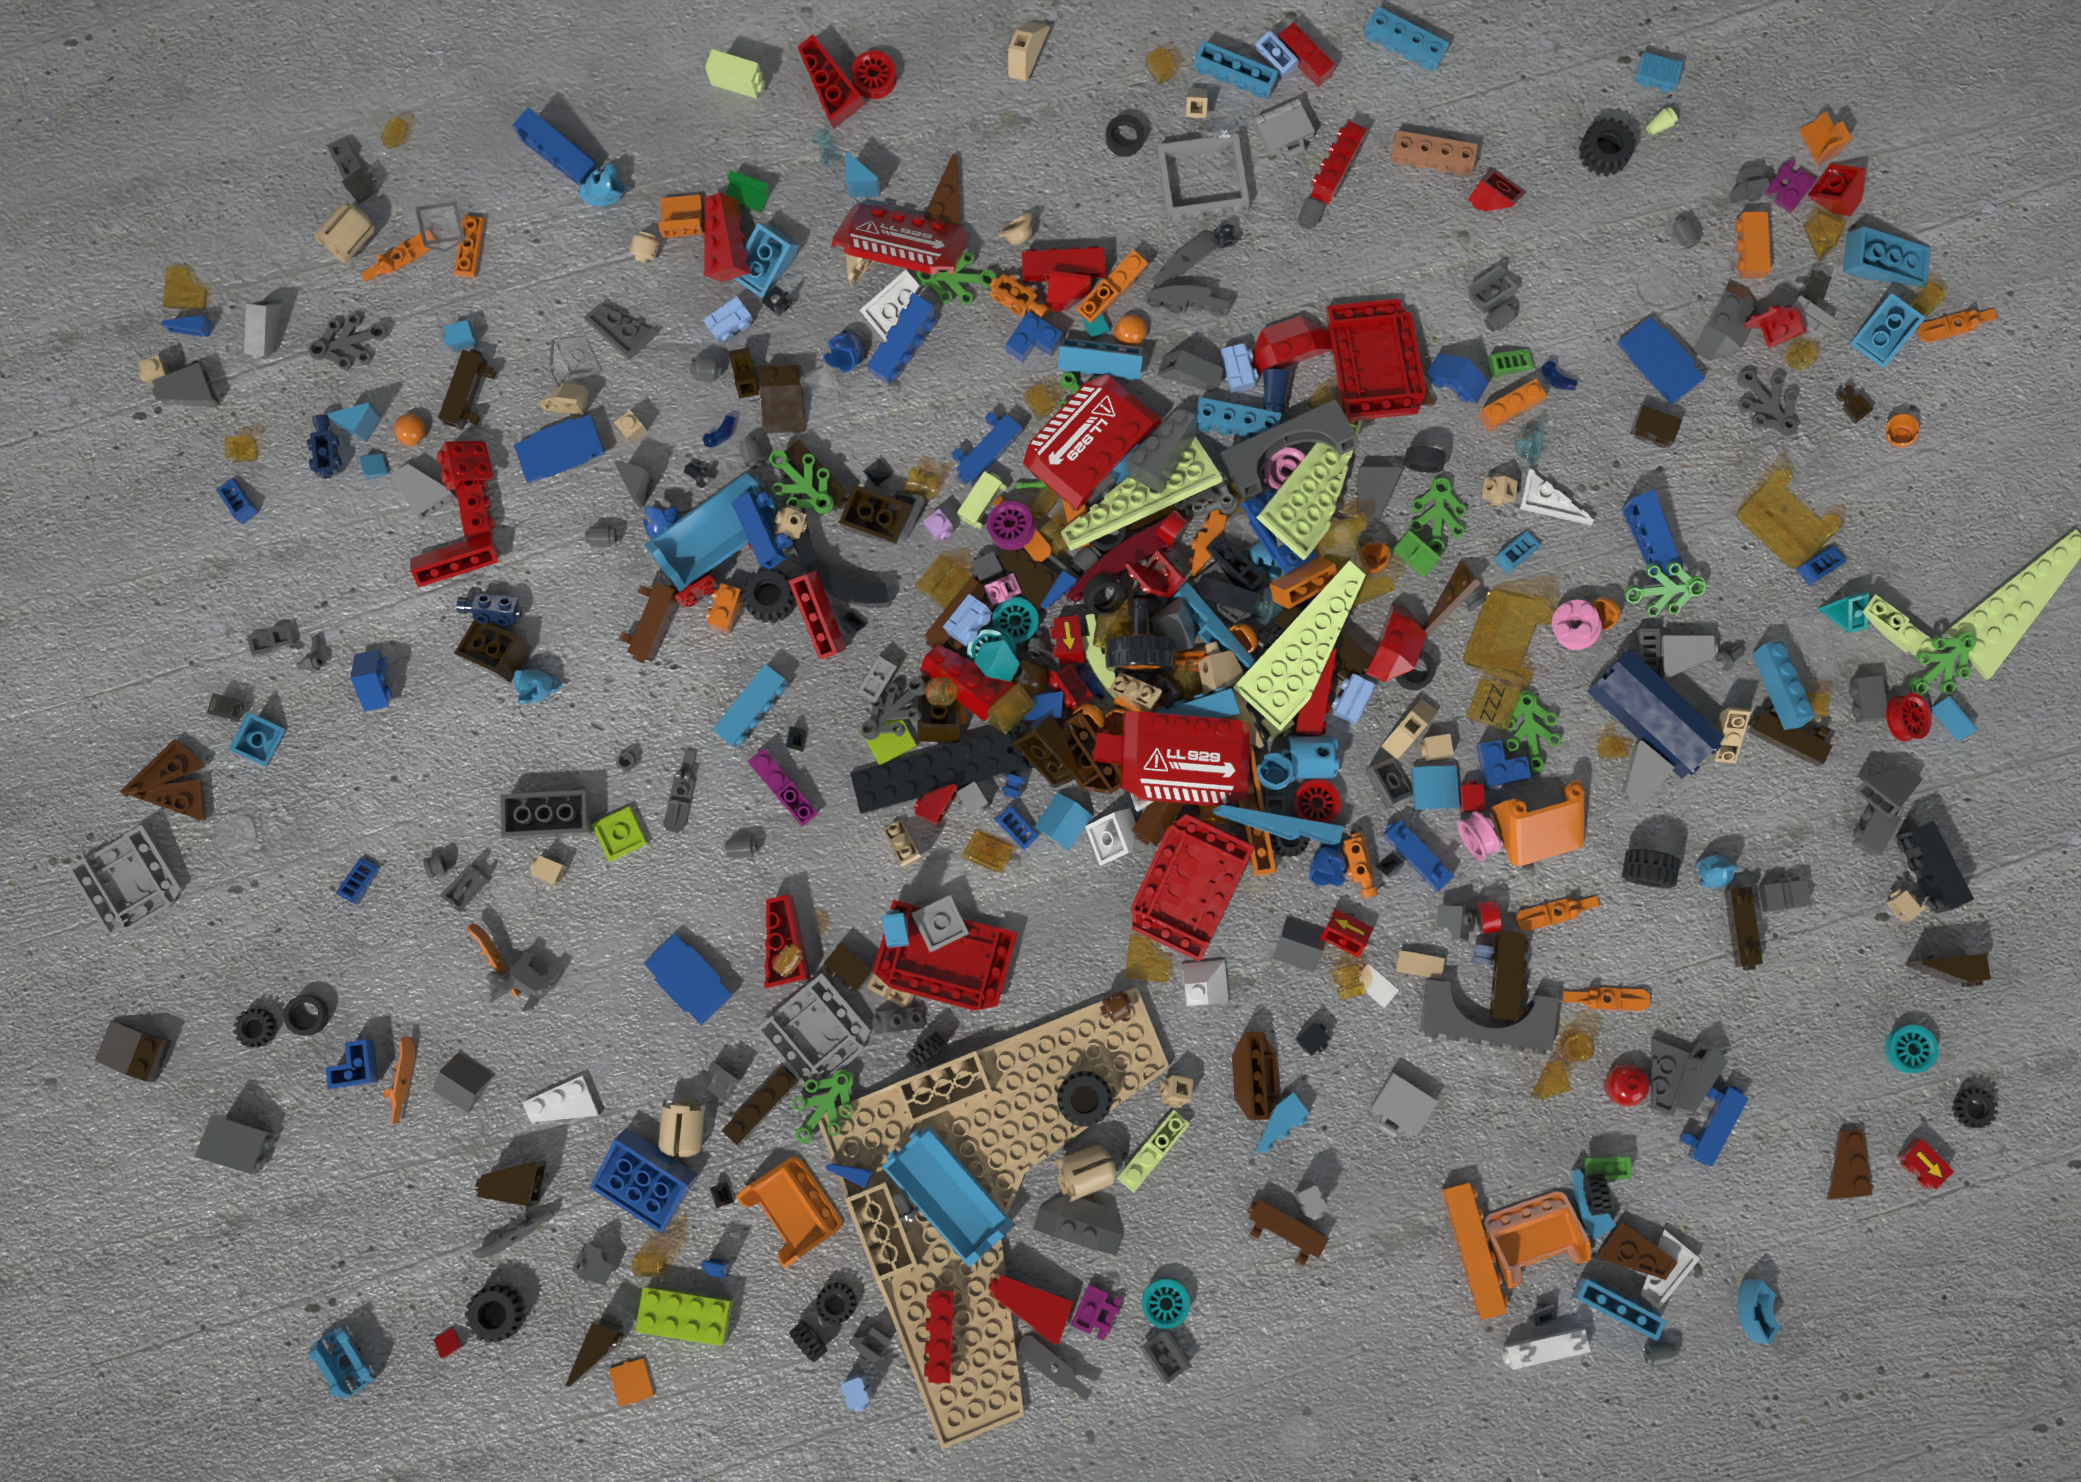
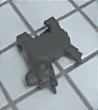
M524 951L522 957L504 973L500 974L492 971L486 976L490 983L489 990L491 994L489 996L492 997L490 1002H494L512 989H517L529 996L522 1011L534 1010V1006L538 1005L539 999L547 996L550 988L554 987L558 982L560 972L550 966L548 974L541 975L540 972H537L538 969L532 965L533 955Z

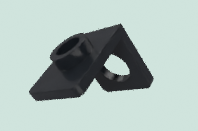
M773 287L762 299V303L779 317L789 309L792 299L789 292L786 291L783 294L776 287ZM772 296H780L781 298L774 304V306L770 304V298Z

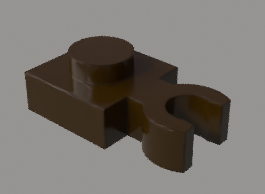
M1847 385L1844 387L1847 395H1843L1839 391L1835 396L1839 401L1846 403L1842 409L1856 424L1874 409L1861 393L1855 397L1853 388Z

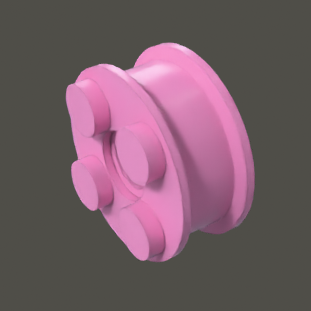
M1285 447L1278 451L1264 466L1263 480L1265 485L1277 492L1289 477L1283 475L1281 470L1288 468L1293 472L1305 455L1299 450Z
M1571 600L1565 602L1558 607L1552 617V629L1561 645L1568 649H1586L1593 645L1600 637L1602 631L1600 617L1595 607L1586 601ZM1577 622L1582 623L1578 628L1572 627Z
M1474 811L1471 813V817L1465 821L1462 819L1457 821V829L1463 843L1478 861L1482 862L1485 860L1486 855L1500 851V847L1503 845L1493 830L1494 824L1489 817L1485 818L1479 812Z

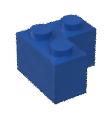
M1028 311L1005 344L1006 353L1024 363L1035 346L1052 357L1061 343L1063 332Z
M1440 353L1437 354L1426 373L1434 386L1453 390L1457 394V398L1465 403L1468 401L1477 403L1489 384V381L1468 358Z
M380 649L354 655L350 678L364 712L389 707L390 698L393 697L391 686L386 684L385 670L388 669V662L386 657H382Z
M1501 740L1481 743L1476 747L1485 789L1527 781L1531 778L1527 757L1506 760Z
M372 1039L345 1042L347 1064L325 1067L328 1089H341L379 1083L374 1040Z

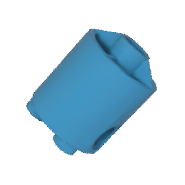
M1289 737L1288 748L1280 750V754L1291 761L1295 779H1332L1336 777L1337 770H1339V759L1335 757V750L1338 749L1337 737Z

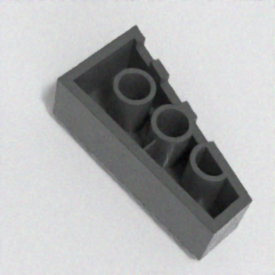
M1178 407L1125 460L1129 477L1161 494L1164 490V484L1173 475V469L1181 462V456L1184 451L1188 450L1198 434L1195 415Z

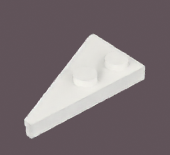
M1529 469L1527 471L1519 509L1587 525L1593 524L1594 519L1587 512L1577 508L1563 493L1555 490L1549 482H1545L1538 477L1534 470Z

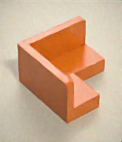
M1827 112L1820 114L1814 122L1801 127L1799 130L1817 165L1840 155L1852 140L1844 122L1841 121L1834 125Z

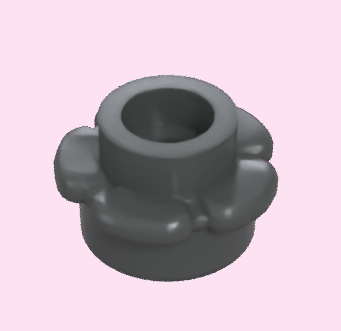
M630 751L621 752L616 761L617 767L624 772H630L637 765L635 754Z

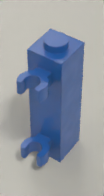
M992 412L985 416V422L993 427V429L967 457L958 448L951 453L952 458L959 463L956 468L957 478L966 485L968 483L973 487L983 472H987L1022 434V427L1007 414L1001 420Z
M750 492L739 495L731 503L759 565L770 570L786 560L782 549L790 547L793 541L790 536L786 537L785 533L780 534L778 537L774 533L764 510V507L774 503L772 495H767L766 492H762L758 496Z
M1393 820L1384 829L1387 833L1383 837L1435 892L1442 889L1454 877L1402 820L1397 823Z
M1732 1085L1731 1088L1723 1087L1720 1093L1711 1087L1706 1097L1716 1102L1697 1138L1688 1133H1682L1679 1141L1691 1147L1687 1156L1706 1167H1713L1749 1099L1743 1095V1090Z

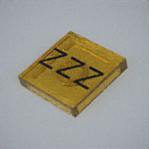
M1481 678L1466 718L1507 731L1522 691Z

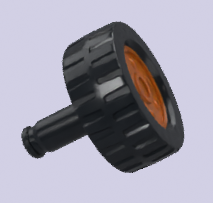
M1145 598L1133 599L1132 635L1114 637L1106 641V669L1111 672L1126 674H1154L1174 670L1177 658L1175 640L1169 637L1150 635L1149 600Z

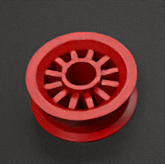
M876 50L866 51L860 54L852 64V82L861 96L868 99H881L893 91L897 75L894 62L887 54ZM872 73H878V76L876 77H870L869 75Z
M1908 693L1905 696H1894L1890 699L1886 708L1887 725L1896 739L1907 742L1913 738L1922 739L1928 735L1932 723L1931 712L1927 702L1919 694Z
M1320 779L1307 781L1299 787L1293 797V812L1296 818L1330 824L1340 811V795L1337 789L1327 781ZM1312 799H1319L1322 802V807L1320 809L1313 808L1311 805ZM1310 810L1311 812L1309 816H1307L1305 813Z

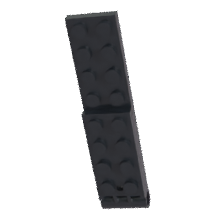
M1030 724L1008 728L931 749L929 752L851 772L850 776L860 814L917 800L919 797L923 798L927 793L951 784L961 788L974 781L979 783L1005 776L1006 774L1035 768L1012 743ZM1012 748L1013 752L1009 753L1008 749Z

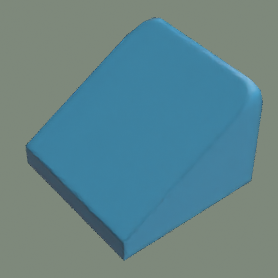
M383 454L359 457L363 474L368 480L388 474Z

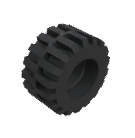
M1603 118L1600 123L1596 121L1588 128L1579 146V151H1581L1579 157L1584 159L1582 164L1584 167H1589L1588 171L1592 172L1594 170L1596 171L1595 175L1600 176L1601 173H1604V176H1609L1610 172L1612 175H1615L1627 165L1634 153L1636 140L1632 139L1634 136L1633 131H1628L1630 127L1622 125L1623 121L1615 122V118H1610L1607 121L1606 118ZM1601 140L1611 142L1616 147L1617 153H1604L1599 149L1597 142Z
M759 568L757 573L753 571L750 573L751 577L745 579L746 584L742 586L743 594L741 595L745 607L758 621L760 619L764 623L768 621L776 623L778 619L780 621L784 620V616H789L791 614L790 610L796 606L794 603L796 599L789 584L791 579L778 568L775 570ZM768 585L778 586L781 590V596L776 603L762 605L758 602V594L763 587Z
M1630 849L1625 853L1622 878L1644 886L1657 888L1676 887L1681 860L1674 855L1664 852Z
M1079 1071L1072 1073L1063 1080L1058 1089V1107L1064 1118L1072 1124L1082 1127L1094 1126L1103 1121L1110 1112L1112 1092L1101 1076L1089 1071ZM1080 1086H1089L1097 1094V1104L1088 1112H1081L1072 1104V1094Z
M494 1285L479 1290L477 1294L470 1298L472 1301L467 1303L466 1306L468 1308V1312L465 1313V1318H468L466 1326L472 1328L469 1332L472 1335L476 1334V1339L485 1340L486 1343H497L510 1338L522 1327L523 1324L521 1322L525 1319L526 1314H523V1310H526L525 1305L521 1304L523 1298L521 1296L518 1297L516 1295L518 1292L515 1289L510 1290V1287L507 1285ZM493 1300L500 1302L506 1311L505 1321L498 1327L491 1325L485 1316L486 1306Z

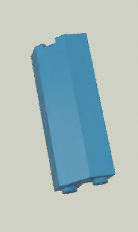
M747 473L743 474L644 544L654 561L662 568L666 577L679 592L749 543L731 502L736 500L742 493L750 492L756 496L761 494L760 488L762 485L756 477L752 478ZM774 501L772 505L764 507L771 526L776 524L775 519L778 511H780Z
M929 1125L922 1131L918 1128L909 1136L912 1140L899 1152L894 1149L886 1157L888 1162L882 1168L901 1190L905 1192L908 1198L966 1265L970 1267L994 1244L1001 1240L1015 1224Z

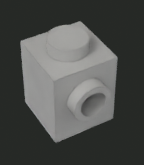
M975 781L957 792L961 800L958 804L964 814L968 812L970 816L975 814L977 817L987 811L986 807L989 804Z

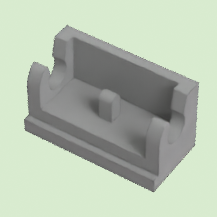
M880 656L876 657L855 693L865 697L869 702L875 703L897 666Z

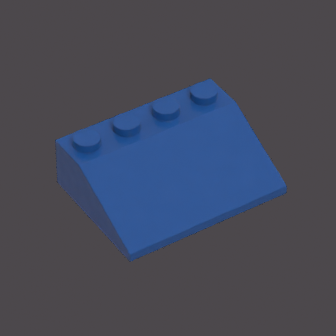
M625 1128L614 1139L589 1188L662 1234L690 1191L698 1174Z

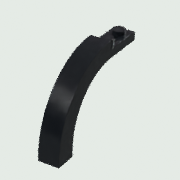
M801 493L793 494V497H796L798 500L804 499ZM796 501L791 502V506L797 505ZM800 508L802 509L801 513L806 514V509ZM807 521L805 531L800 533L799 539L793 540V545L807 573L817 571L824 591L840 601L855 606L867 608L890 607L885 582L864 584L849 581L833 573L820 561L812 547Z

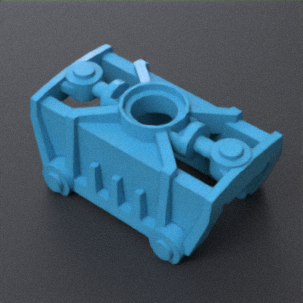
M342 1324L314 1342L308 1356L310 1360L317 1363L330 1386L329 1393L333 1397L337 1396L346 1399L375 1381L376 1377L372 1375L370 1366L362 1358L352 1340L353 1337L346 1330L345 1324ZM326 1339L328 1343L334 1344L336 1347L334 1350L335 1354L329 1353L322 1341ZM344 1354H347L351 1361L349 1367L341 1364V1357ZM347 1374L349 1377L352 1376L354 1378L353 1386L355 1390L352 1392L345 1382Z

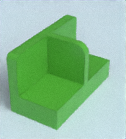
M1410 530L1392 550L1422 578L1431 571L1441 558Z
M1631 1157L1585 1158L1586 1175L1603 1173L1607 1180L1632 1179Z

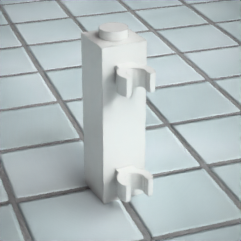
M1576 1328L1504 1345L1505 1351L1502 1352L1505 1365H1509L1514 1370L1591 1351L1585 1329Z

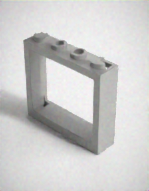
M1238 133L1157 144L1156 154L1167 222L1178 221L1180 223L1184 219L1201 220L1206 216L1221 217L1227 213L1237 215L1239 212L1248 211L1249 197ZM1228 150L1234 151L1241 198L1173 208L1166 159Z

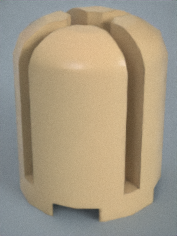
M345 203L341 204L318 229L314 238L321 246L324 245L332 252L335 258L343 263H347L370 238L375 228L371 219L361 209L353 204Z
M667 1099L663 1100L658 1144L660 1150L669 1156H675L678 1152L679 1157H689L697 1154L702 1147L705 1103L699 1106L696 1100L678 1099L675 1103L666 1104Z
M1094 1145L1054 1161V1166L1058 1164L1059 1176L1056 1177L1063 1194L1068 1193L1071 1197L1069 1202L1109 1187L1114 1183L1116 1168L1114 1162H1108L1111 1156L1103 1146Z

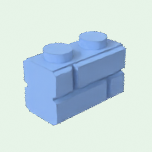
M1271 30L1255 44L1258 53L1275 70H1278V74L1283 79L1299 65L1298 59Z
M737 296L703 319L706 327L719 344L730 341L734 337V333L738 330L743 331L751 325L750 322L753 321L750 313Z
M1245 343L1221 349L1220 355L1230 393L1254 388L1258 380L1256 368L1252 369L1250 363L1253 361L1251 349H1247Z
M968 594L944 624L943 628L951 637L967 646L969 642H973L976 639L977 632L981 627L988 624L993 613L985 604Z
M1352 674L1351 678L1346 677L1341 686V689L1344 690L1342 696H1336L1331 706L1335 708L1333 715L1356 725L1376 685L1356 674Z
M861 1372L848 1377L841 1384L843 1395L846 1396L848 1409H855V1412L867 1408L870 1404L869 1400L873 1396L870 1386L867 1385L866 1373Z

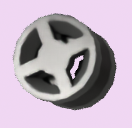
M1478 587L1463 601L1467 604L1469 612L1487 601L1485 597L1480 595Z
M441 853L437 854L434 858L427 857L423 859L426 874L430 879L434 878L437 874H447V865Z

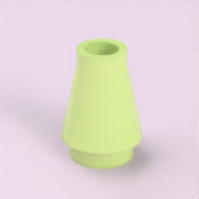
M1670 107L1663 108L1645 128L1653 136L1674 126L1675 122L1678 121L1677 115Z

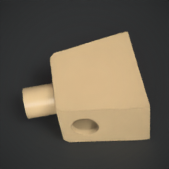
M1217 642L1205 645L1208 656L1198 662L1203 692L1209 694L1221 687H1226V689L1233 688L1244 676L1232 651L1220 653Z

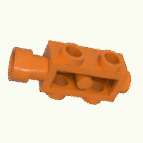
M1002 274L1000 278L996 276L990 284V297L995 302L1009 308L1014 314L1024 318L1029 311L1042 320L1046 316L1049 307L1043 303L1039 304L1036 302L1037 295L1034 289L1030 286L1024 287L1020 285L1013 275L1006 276Z
M1362 832L1349 835L1350 840H1345V845L1342 846L1344 857L1348 858L1350 865L1347 867L1349 878H1353L1354 883L1360 882L1362 889L1360 890L1361 898L1376 896L1378 891L1377 886L1374 887L1372 879L1374 878L1373 866L1371 865L1365 836H1362Z

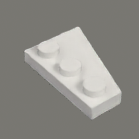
M905 270L859 310L886 342L887 332L891 326L898 324L900 311L902 308H908L911 303L910 295L912 292L916 294L920 285Z
M580 1076L522 1102L530 1122L600 1115L584 1076Z
M1665 1229L1662 1232L1657 1247L1675 1259L1678 1264L1666 1280L1647 1274L1640 1296L1657 1310L1661 1308L1700 1260L1699 1257Z

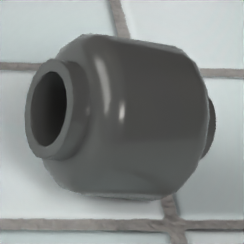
M698 354L696 358H692L690 374H693L695 380L713 382L716 376H720L721 364L717 363L716 356Z

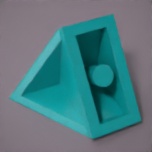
M1863 592L1849 596L1817 610L1835 622L1848 634L1867 629L1868 619L1862 611L1869 602V593Z
M1005 640L983 643L974 660L975 664L987 677L1010 682L1013 680L1021 663L1016 659Z

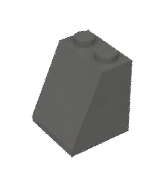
M227 1114L211 1115L195 1157L246 1173H258L263 1169L266 1162L265 1154L274 1142L272 1137L274 1131Z

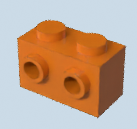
M720 583L719 589H715L713 607L708 609L706 615L707 623L711 628L731 634L742 602L741 594L743 592L741 589Z

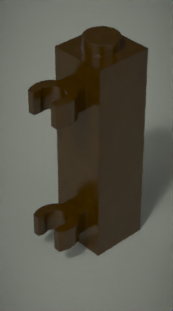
M470 349V351L462 350L438 416V419L444 425L463 430L465 422L474 425L479 424L480 417H478V414L469 412L481 377L484 376L494 380L497 371H494L492 367L486 366L487 361L482 356V353L477 350Z
M798 439L784 453L787 456L788 463L804 478L802 458L805 454L812 453ZM814 456L816 462L813 466L812 487L819 493L817 471L825 467ZM807 458L805 463L810 464L813 459ZM781 468L778 469L779 473L786 479L788 475ZM822 472L820 474L821 478H825L827 476L826 472ZM830 474V478L827 481V494L833 500L832 509L835 512L838 509L842 510L846 506L849 493ZM821 501L819 506L825 507L827 502Z
M1341 630L1333 649H1336L1335 658L1344 665L1336 675L1340 681H1343L1350 672L1358 676L1361 673L1365 675L1372 656Z
M1771 704L1768 713L1761 711L1752 715L1748 723L1750 726L1748 733L1816 767L1825 763L1833 746L1824 741L1830 728L1821 725V727L1817 728L1814 736L1799 728L1784 730L1780 719L1777 718L1778 714L1773 704Z
M1752 887L1724 890L1735 967H1743V971L1755 970L1756 965L1763 964V954L1759 940Z

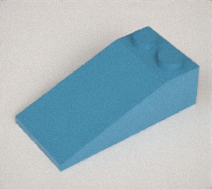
M1862 226L1847 233L1843 273L1859 278L1924 288L1927 287L1931 248Z

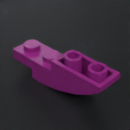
M764 748L747 761L802 827L819 814Z

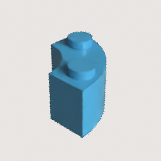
M1744 1279L1738 1293V1314L1743 1330L1753 1343L1771 1344L1781 1327L1773 1312V1302L1776 1293L1762 1280Z

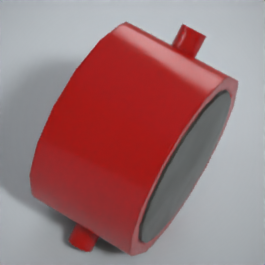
M1174 510L1160 526L1156 536L1171 546L1189 524V520Z
M1496 900L1476 902L1475 914L1480 933L1487 934L1501 931V917Z

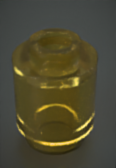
M392 116L391 120L387 121L381 136L383 144L390 149L399 148L407 132V123L401 118Z
M1049 487L1041 489L1028 504L1029 511L1036 518H1045L1057 503L1058 495Z
M794 944L791 946L786 945L775 959V964L772 968L787 978L804 958L801 955L803 951Z

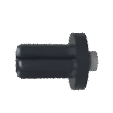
M692 463L685 465L683 472L695 479L698 487L703 488L711 482L712 471L710 469H700Z

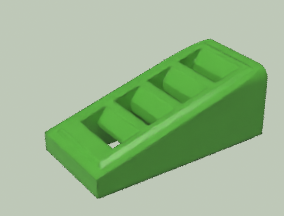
M1529 349L1495 353L1488 357L1492 378L1534 369ZM1521 356L1525 357L1527 365L1523 366ZM1515 357L1517 358L1518 366L1516 367L1513 358ZM1505 359H1509L1511 367H1507ZM1500 360H1501L1502 366H1503V368H1501V369H1500L1499 363H1498V361H1500Z

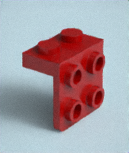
M1772 306L1767 309L1766 313L1751 316L1749 318L1750 321L1744 323L1745 328L1762 330L1767 348H1773L1807 332L1800 308H1791V306Z
M482 440L445 441L437 452V461L441 464L442 469L441 479L445 483L446 490H455L460 481L491 480L493 477L487 445Z
M1159 550L1154 553L1145 566L1128 561L1125 564V567L1128 569L1127 573L1141 584L1140 588L1147 594L1154 593L1159 597L1166 596L1171 598L1186 580L1167 556Z
M708 571L680 591L675 598L683 608L686 606L690 608L697 604L698 599L704 595L705 597L712 595L719 585L710 571ZM673 584L669 586L670 588L677 590Z
M1072 664L1067 665L1057 673L1054 670L1050 671L1049 684L1055 693L1058 691L1063 692L1062 704L1067 710L1071 709L1074 712L1081 704L1094 700V696Z

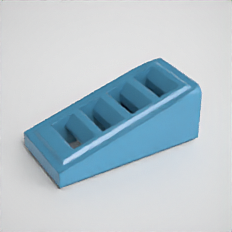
M1526 530L1502 550L1494 561L1506 574H1510L1534 553L1541 544ZM1522 540H1524V541L1531 547V549H1529V548L1522 542ZM1516 545H1517L1525 554H1523V553L1516 547Z

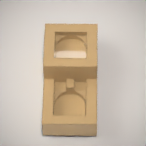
M1400 950L1396 972L1442 980L1445 959Z
M875 974L867 986L868 989L903 1008H908L915 996L889 988Z

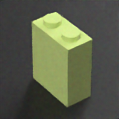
M711 50L705 66L711 85L757 99L759 92L762 93L765 85L759 64L717 50Z

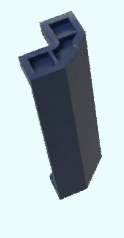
M1630 649L1619 657L1609 670L1587 691L1634 736L1645 742L1675 767L1673 771L1681 779L1688 774L1691 776L1695 774L1700 768L1699 764L1710 753L1714 755L1722 747L1720 742L1725 736Z

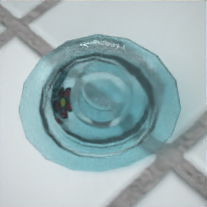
M1536 424L1531 430L1522 431L1518 434L1515 441L1516 453L1519 457L1527 459L1531 466H1535L1539 462L1543 448L1544 429L1541 424Z
M1262 586L1255 591L1261 596L1253 617L1260 624L1266 625L1270 619H1275L1281 614L1283 606L1273 601L1269 587Z

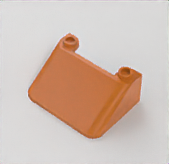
M1580 780L1561 787L1566 802L1528 813L1525 803L1519 799H1510L1491 807L1508 860L1512 865L1523 866L1577 850L1583 846L1584 789Z
M797 1157L787 1159L735 1196L739 1203L747 1208L759 1203L787 1244L778 1252V1260L784 1269L839 1231L842 1226L841 1217L803 1161Z
M1551 1192L1491 1213L1485 1218V1229H1487L1493 1251L1508 1289L1521 1284L1523 1276L1520 1268L1567 1252L1569 1258L1574 1263L1591 1261L1590 1241L1567 1196L1562 1192Z

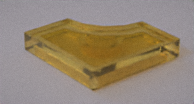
M167 267L162 306L170 309L206 310L208 290L198 287L192 282L190 270L185 267Z
M1130 935L1125 979L1168 983L1170 961L1161 959L1154 952L1150 938Z

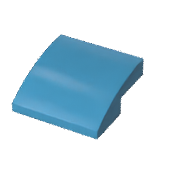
M1457 766L1411 768L1414 810L1460 808Z

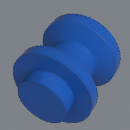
M1006 774L1007 786L1001 787L1004 796L1011 799H1016V796L1021 797L1022 793L1019 791L1020 784H1025L1026 780L1015 775Z

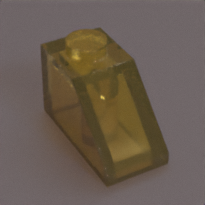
M666 1252L636 1253V1257L632 1258V1270H635V1276L658 1278L664 1275Z

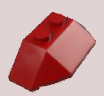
M1302 316L1261 330L1252 350L1253 361L1250 362L1252 369L1256 368L1259 377L1263 375V370L1282 369L1330 352V339L1325 329Z
M1393 603L1391 604L1367 668V675L1387 682L1415 669L1427 633L1411 611Z

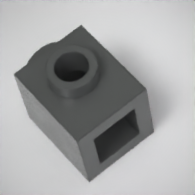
M993 551L986 555L982 553L973 558L974 561L971 562L972 569L969 570L971 576L978 580L980 584H984L1003 574V570Z

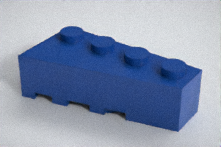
M529 107L513 123V128L525 145L581 187L583 183H586L589 175L597 169L596 160L589 154H583L575 143H570L562 133L551 127Z
M913 292L909 297L911 300L910 305L906 309L902 308L899 313L898 324L891 326L887 332V342L880 343L867 364L868 371L888 385L892 380L895 381L899 377L903 364H908L915 347L919 348L924 341L923 336L927 330L930 332L936 323L933 305Z
M1655 490L1631 498L1621 510L1646 566L1655 563L1660 568V571L1669 579L1676 577L1677 575H1671L1668 572L1667 565L1671 561H1677L1683 570V562L1677 554ZM1677 565L1673 566L1671 571L1676 570ZM1652 568L1650 573H1654L1656 568ZM1652 578L1655 585L1660 583L1656 578Z

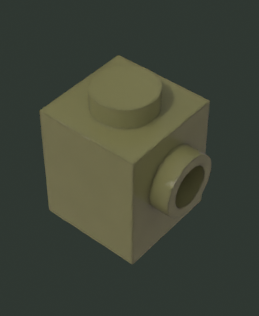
M1293 717L1281 731L1267 718L1262 720L1260 725L1269 738L1274 741L1279 736L1283 739L1293 732L1291 728L1295 725L1293 722L1295 718Z

